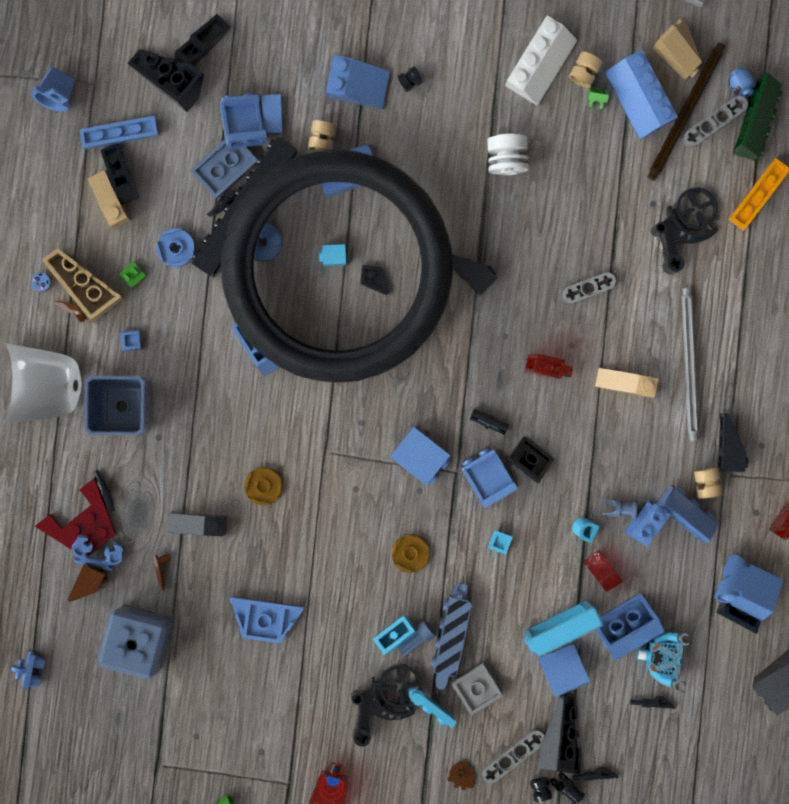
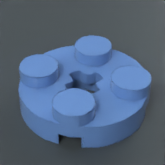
M265 223L258 240L260 238H267L266 242L268 245L266 247L264 245L259 247V241H257L254 253V260L256 261L272 260L280 253L282 248V239L279 231L274 226Z
M173 228L162 233L156 244V252L160 260L166 265L182 267L192 260V256L195 253V243L188 233L181 229ZM174 243L179 246L181 245L178 253L171 251Z

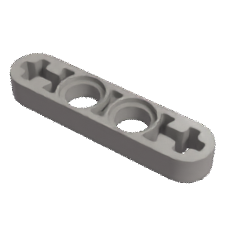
M743 96L732 98L690 128L682 137L684 145L689 148L697 146L742 114L748 106L746 98ZM736 102L742 103L741 109L736 108L733 112H731L730 109L736 104ZM720 111L727 113L728 118L726 121L719 120L718 113ZM703 123H710L712 131L705 132L702 128ZM697 132L700 133V135H698L694 139L695 143L693 141H688V134L693 136Z
M539 729L530 730L485 765L482 769L484 781L490 784L497 782L538 750L545 737L543 732ZM532 735H541L539 737L540 741L538 743L533 741L531 743L532 748L530 749L525 740L527 739L528 742H531L533 740ZM519 745L525 746L526 753L518 755L515 751L516 747ZM503 757L511 759V764L508 767H503L500 764ZM497 763L499 769H501L502 772L499 773V770L497 769L494 772L493 778L491 776L486 777L488 775L487 770H495L496 766L494 764Z

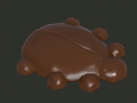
M467 761L453 765L449 771L447 779L449 782L452 781L455 788L461 786L462 790H466L467 787L469 789L474 787L475 783L473 780H476V776L472 775L474 769L467 766Z

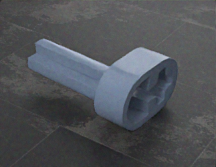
M422 621L417 625L418 633L399 647V651L404 657L423 642H429L437 636L428 622Z

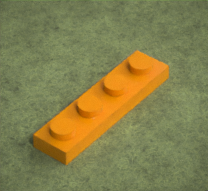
M777 158L773 159L728 220L744 231L788 174L789 167Z

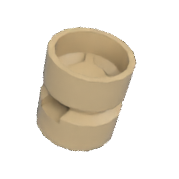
M581 52L576 61L577 66L572 68L569 78L577 85L590 88L595 80L594 74L599 72L603 62L591 53Z
M314 120L311 127L313 136L309 138L308 149L313 151L333 150L334 141L332 138L335 137L337 125L326 121Z
M719 468L694 471L695 482L699 484L696 487L698 498L723 495L722 485L718 483V480L721 479Z

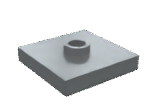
M484 662L451 681L453 688L471 716L504 696Z

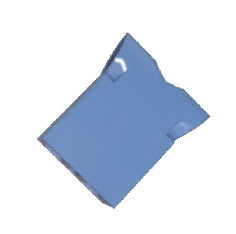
M731 554L727 558L723 570V581L719 583L714 598L722 603H731L733 607L763 621L774 612L784 579L752 564L748 565L743 558Z

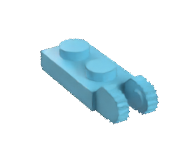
M413 687L409 689L410 700L416 706L423 705L422 709L429 715L433 713L437 716V721L443 726L448 725L451 728L455 726L456 720L452 714L418 690V688Z

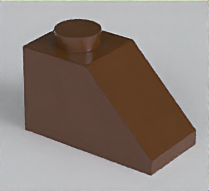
M84 564L67 601L72 602L98 592L101 588L104 589L108 582V578H106L108 572L90 564Z

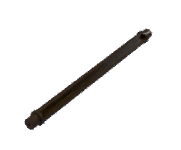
M718 42L712 50L678 118L649 169L648 179L655 181L657 176L660 175L723 55L724 44Z

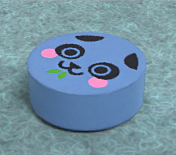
M36 273L31 278V286L38 292H45L51 287V279L45 273Z

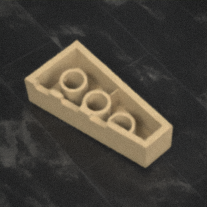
M58 248L42 259L44 264L92 323L123 301L122 296Z

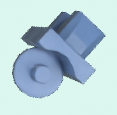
M28 651L25 666H23V659H18V664L11 666V671L16 672L15 679H20L23 673L21 686L25 690H28L29 687L40 686L41 675L32 674L33 668L43 669L45 658L35 655L33 651Z

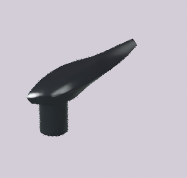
M227 190L226 194L217 201L214 208L207 215L211 217L223 211L229 202L232 203L235 191Z

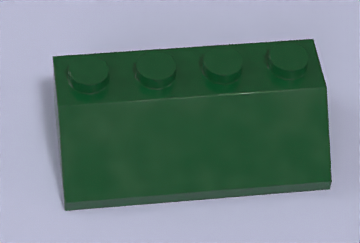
M765 72L757 80V85L751 94L733 151L734 155L753 161L759 158V156L762 157L765 151L764 140L769 137L771 127H769L770 121L774 120L777 109H775L776 102L780 101L783 91H780L782 84L769 73Z

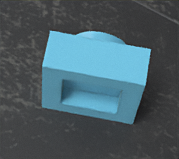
M494 530L488 548L506 555L513 537Z

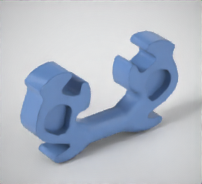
M78 535L77 540L72 545V553L76 556L74 562L77 564H90L99 566L107 571H112V565H117L122 561L123 546L117 542L113 543L114 549H109L108 545L105 547L104 554L106 558L104 559L90 557L86 554L92 550V542L85 543L88 541L87 535Z

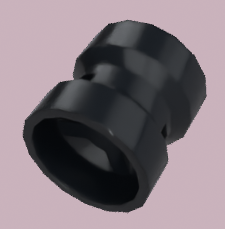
M415 66L409 68L406 74L401 73L397 75L405 92L412 90V86H419L423 83Z
M539 777L530 781V786L534 791V802H544L552 799V792L548 788V777Z

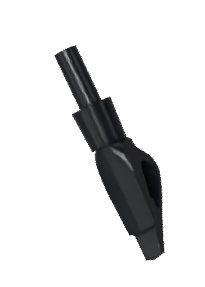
M96 470L94 473L98 480L97 485L103 500L111 512H113L115 508L105 480H102L99 470Z
M657 696L654 700H630V705H642L644 708H676L663 696ZM659 699H662V700H664L666 703L661 704V703H658V701H659Z
M605 767L598 768L595 773L585 772L582 775L572 776L573 780L585 779V781L619 778V776ZM604 770V771H607L608 773H607L606 775H604V774H601V771Z

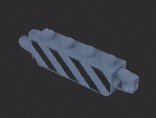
M456 582L452 594L449 595L448 599L444 600L443 610L446 612L444 618H440L439 629L442 631L440 637H436L435 648H438L436 656L433 655L431 660V667H434L433 671L436 673L435 685L438 689H444L447 686L448 677H453L458 673L472 607L467 599L468 585Z

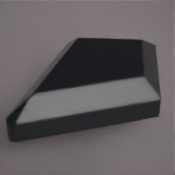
M362 265L361 285L388 295L382 268L379 266Z

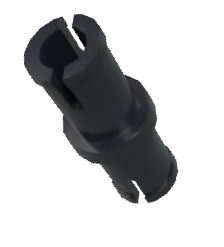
M475 408L469 419L485 426L487 430L490 428L505 435L509 424L495 419L493 415L489 416Z

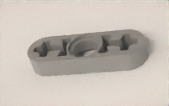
M606 272L568 286L562 292V299L568 304H573L610 290L615 286V276ZM605 276L607 279H611L608 287L606 284L599 286L601 290L598 291L597 283L602 282ZM586 283H591L594 286V291L590 294L586 293L583 289ZM577 286H580V293L573 297L574 300L566 297L568 290L575 292L578 291Z

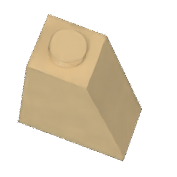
M682 16L677 23L675 22L658 39L652 49L686 80L689 76L693 78L700 71L698 66L702 63L687 22Z

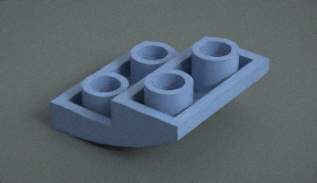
M574 644L538 658L554 698L590 683Z

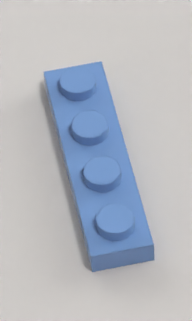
M155 116L79 129L84 150L159 136Z

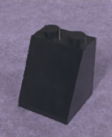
M789 650L755 676L753 681L755 693L758 696H762L767 708L770 711H774L776 715L789 709Z

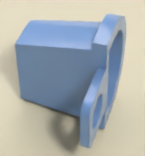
M51 67L39 85L32 89L31 97L48 109L59 112L67 111L71 107L69 100L75 79L55 67Z

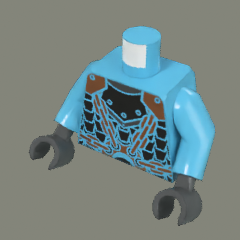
M665 632L655 637L654 641H649L648 649L638 648L636 659L646 661V668L650 671V675L659 683L671 688L674 687L676 692L683 693L685 691L679 689V684L687 685L685 681H676V679L679 680L683 647L692 643L686 641L685 636H692L690 632L684 634Z

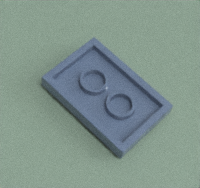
M224 139L190 171L217 200L256 165L258 160L246 147L227 148L226 140Z

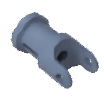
M620 500L602 501L614 506V512H603L602 515L611 517L631 516L632 519L636 518V501H633V503H625Z

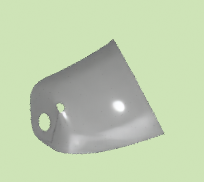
M5 343L12 363V395L9 411L3 424L54 418L67 415L75 410L82 389V379L78 364L73 358L52 351ZM75 380L78 381V390L76 392L74 391ZM67 382L69 383L68 389L64 387Z

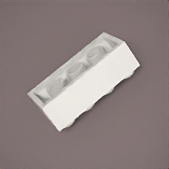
M547 15L507 79L505 86L538 106L576 44L577 39L564 25Z

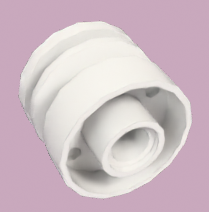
M508 133L487 139L488 153L497 155L488 159V163L493 164L489 166V173L508 176L529 170V164L525 163L529 160L528 156L520 154L528 150V137L526 135Z

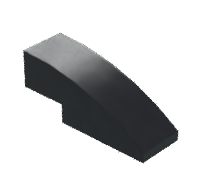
M216 14L191 34L189 40L175 51V59L179 62H188L195 66L229 31L230 26Z

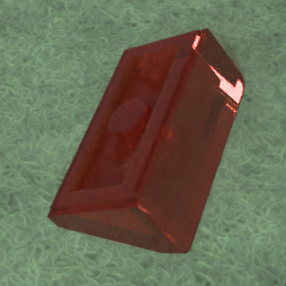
M599 550L583 561L606 592L623 582Z

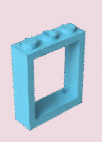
M584 601L525 630L527 636L524 637V640L532 654L536 652L538 657L602 626V623L594 607L587 601Z

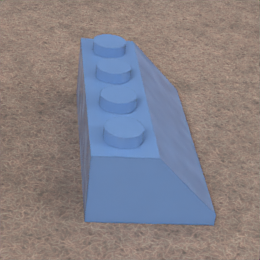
M643 50L624 58L605 71L639 139L673 123L678 118Z

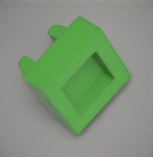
M591 86L588 90L589 107L592 108L594 101H599V109H602L604 102L608 101V89Z
M134 261L119 273L132 289L147 277Z

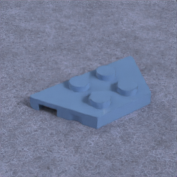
M230 597V603L232 604L241 636L245 639L281 643L304 610L302 606Z

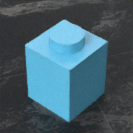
M322 245V250H319V262H323V266H347L346 245Z

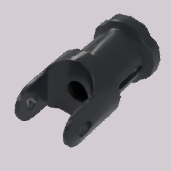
M563 772L559 773V778L562 782L551 778L552 786L561 795H565L571 801V804H579L585 797V793L580 792L573 785V781Z

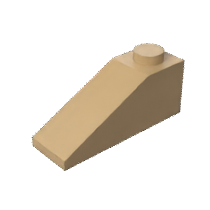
M103 170L88 178L109 226L115 230L130 222L131 219L115 194L106 171Z
M598 368L595 387L655 398L658 379Z

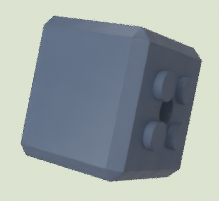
M89 376L85 380L84 430L89 435H147L151 431V382L146 377ZM120 401H125L128 405L127 410L124 412L118 409Z
M124 604L110 613L98 663L101 667L149 680L162 669L174 624L173 620L166 615ZM133 639L137 642L135 650L128 648V640Z

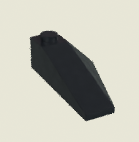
M139 49L127 63L186 112L190 110L200 97L204 74L188 62H179L170 57H161L156 53Z
M564 693L559 696L540 747L538 769L580 775L581 748H578L577 738L580 737L579 730H576L575 724L578 718L576 694Z

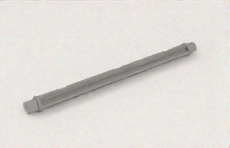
M683 288L681 299L689 441H698L693 296H691V288Z

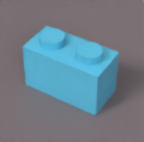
M402 616L373 640L384 655H389L418 633L408 616Z

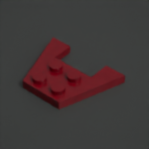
M93 478L79 490L91 505L62 528L51 514L35 525L36 528L71 550L78 535H87L88 541L85 543L92 542L91 552L86 553L88 556L116 535L96 478Z

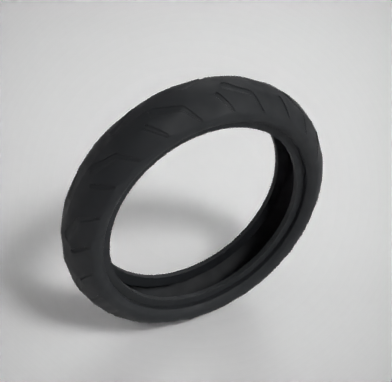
M350 150L315 151L292 158L263 175L244 195L234 211L225 233L221 255L222 287L230 312L248 342L272 363L299 377L333 383L361 381L380 375L410 358L430 337L444 313L449 298L453 276L452 248L443 218L432 199L403 170L381 158ZM328 182H345L361 185L378 192L390 200L410 223L417 238L421 255V279L418 292L404 319L391 332L378 341L350 350L316 348L302 343L286 333L275 323L263 306L254 277L256 244L260 232L270 215L282 202L298 191Z

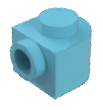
M582 517L574 522L572 529L582 540L592 543L600 526Z

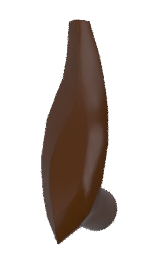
M53 302V305L74 314L79 322L85 321L86 317L77 305L69 302Z
M168 554L158 557V555L154 556L155 571L162 591L165 590L162 564L171 561Z

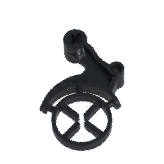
M694 187L683 192L676 201L675 209H672V206H667V218L651 228V234L654 237L659 236L664 257L662 268L668 275H673L684 267V260L679 256L676 249L678 242L687 244L699 243L709 239L718 231L716 227L713 228L711 225L717 217L718 204L713 194L704 188ZM693 192L703 193L710 199L709 202L698 206L699 210L711 205L713 206V214L707 224L703 219L701 211L695 213L700 226L691 225L683 219L682 216L695 211L694 208L680 213V202L684 195H688L693 207L697 205ZM674 213L676 214V217H677L678 221H679L684 227H686L685 230H684V229L677 223V221L675 220V217H674V215H673ZM706 227L709 229V232L703 234L690 233V229L701 230ZM670 263H675L676 267H671Z
M403 664L393 665L383 672L379 681L375 680V677H371L370 687L362 691L355 690L351 693L352 702L358 705L356 728L352 732L356 745L364 747L371 740L369 729L370 716L376 715L386 720H401L415 714L410 706L414 702L410 700L404 703L403 690L401 688L398 690L400 704L389 701L383 694L385 690L397 689V685L382 686L385 676L394 669H396L398 683H402L400 668L411 671L416 676L417 681L403 683V687L418 686V690L421 691L420 677L413 668ZM374 685L379 686L380 694L385 701L383 705L376 698ZM355 696H360L358 700L354 699ZM391 705L396 708L406 707L407 711L395 712L387 709V706ZM361 732H363L365 735L363 736V740H360L359 737H357Z

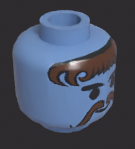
M740 67L730 73L728 85L736 96L748 97L754 92L753 89L756 87L757 81L749 69Z

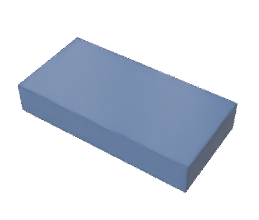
M262 95L263 130H266V134H283L282 96Z

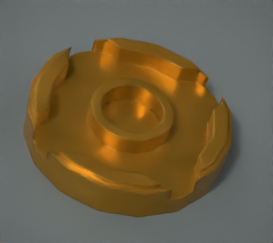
M265 467L254 469L249 473L244 484L247 497L257 505H268L275 502L281 495L283 487L278 473Z
M413 534L404 535L397 539L391 552L392 560L396 567L407 573H414L423 569L428 563L430 556L429 547L425 540Z

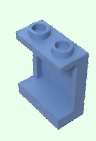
M246 93L243 96L227 95L221 98L219 106L227 148L265 145L267 134L266 130H263L258 94Z
M415 427L412 428L390 456L425 485L428 483L432 485L438 477L436 474L440 468L444 470L450 462L448 459L450 455Z
M489 447L479 453L480 457L475 460L471 457L464 461V466L461 467L484 508L518 489L495 449L490 450Z
M646 501L637 513L636 518L631 521L624 532L640 544L648 547L670 517V514L657 504L652 505Z

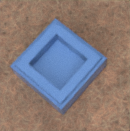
M141 330L121 332L122 351L142 350Z

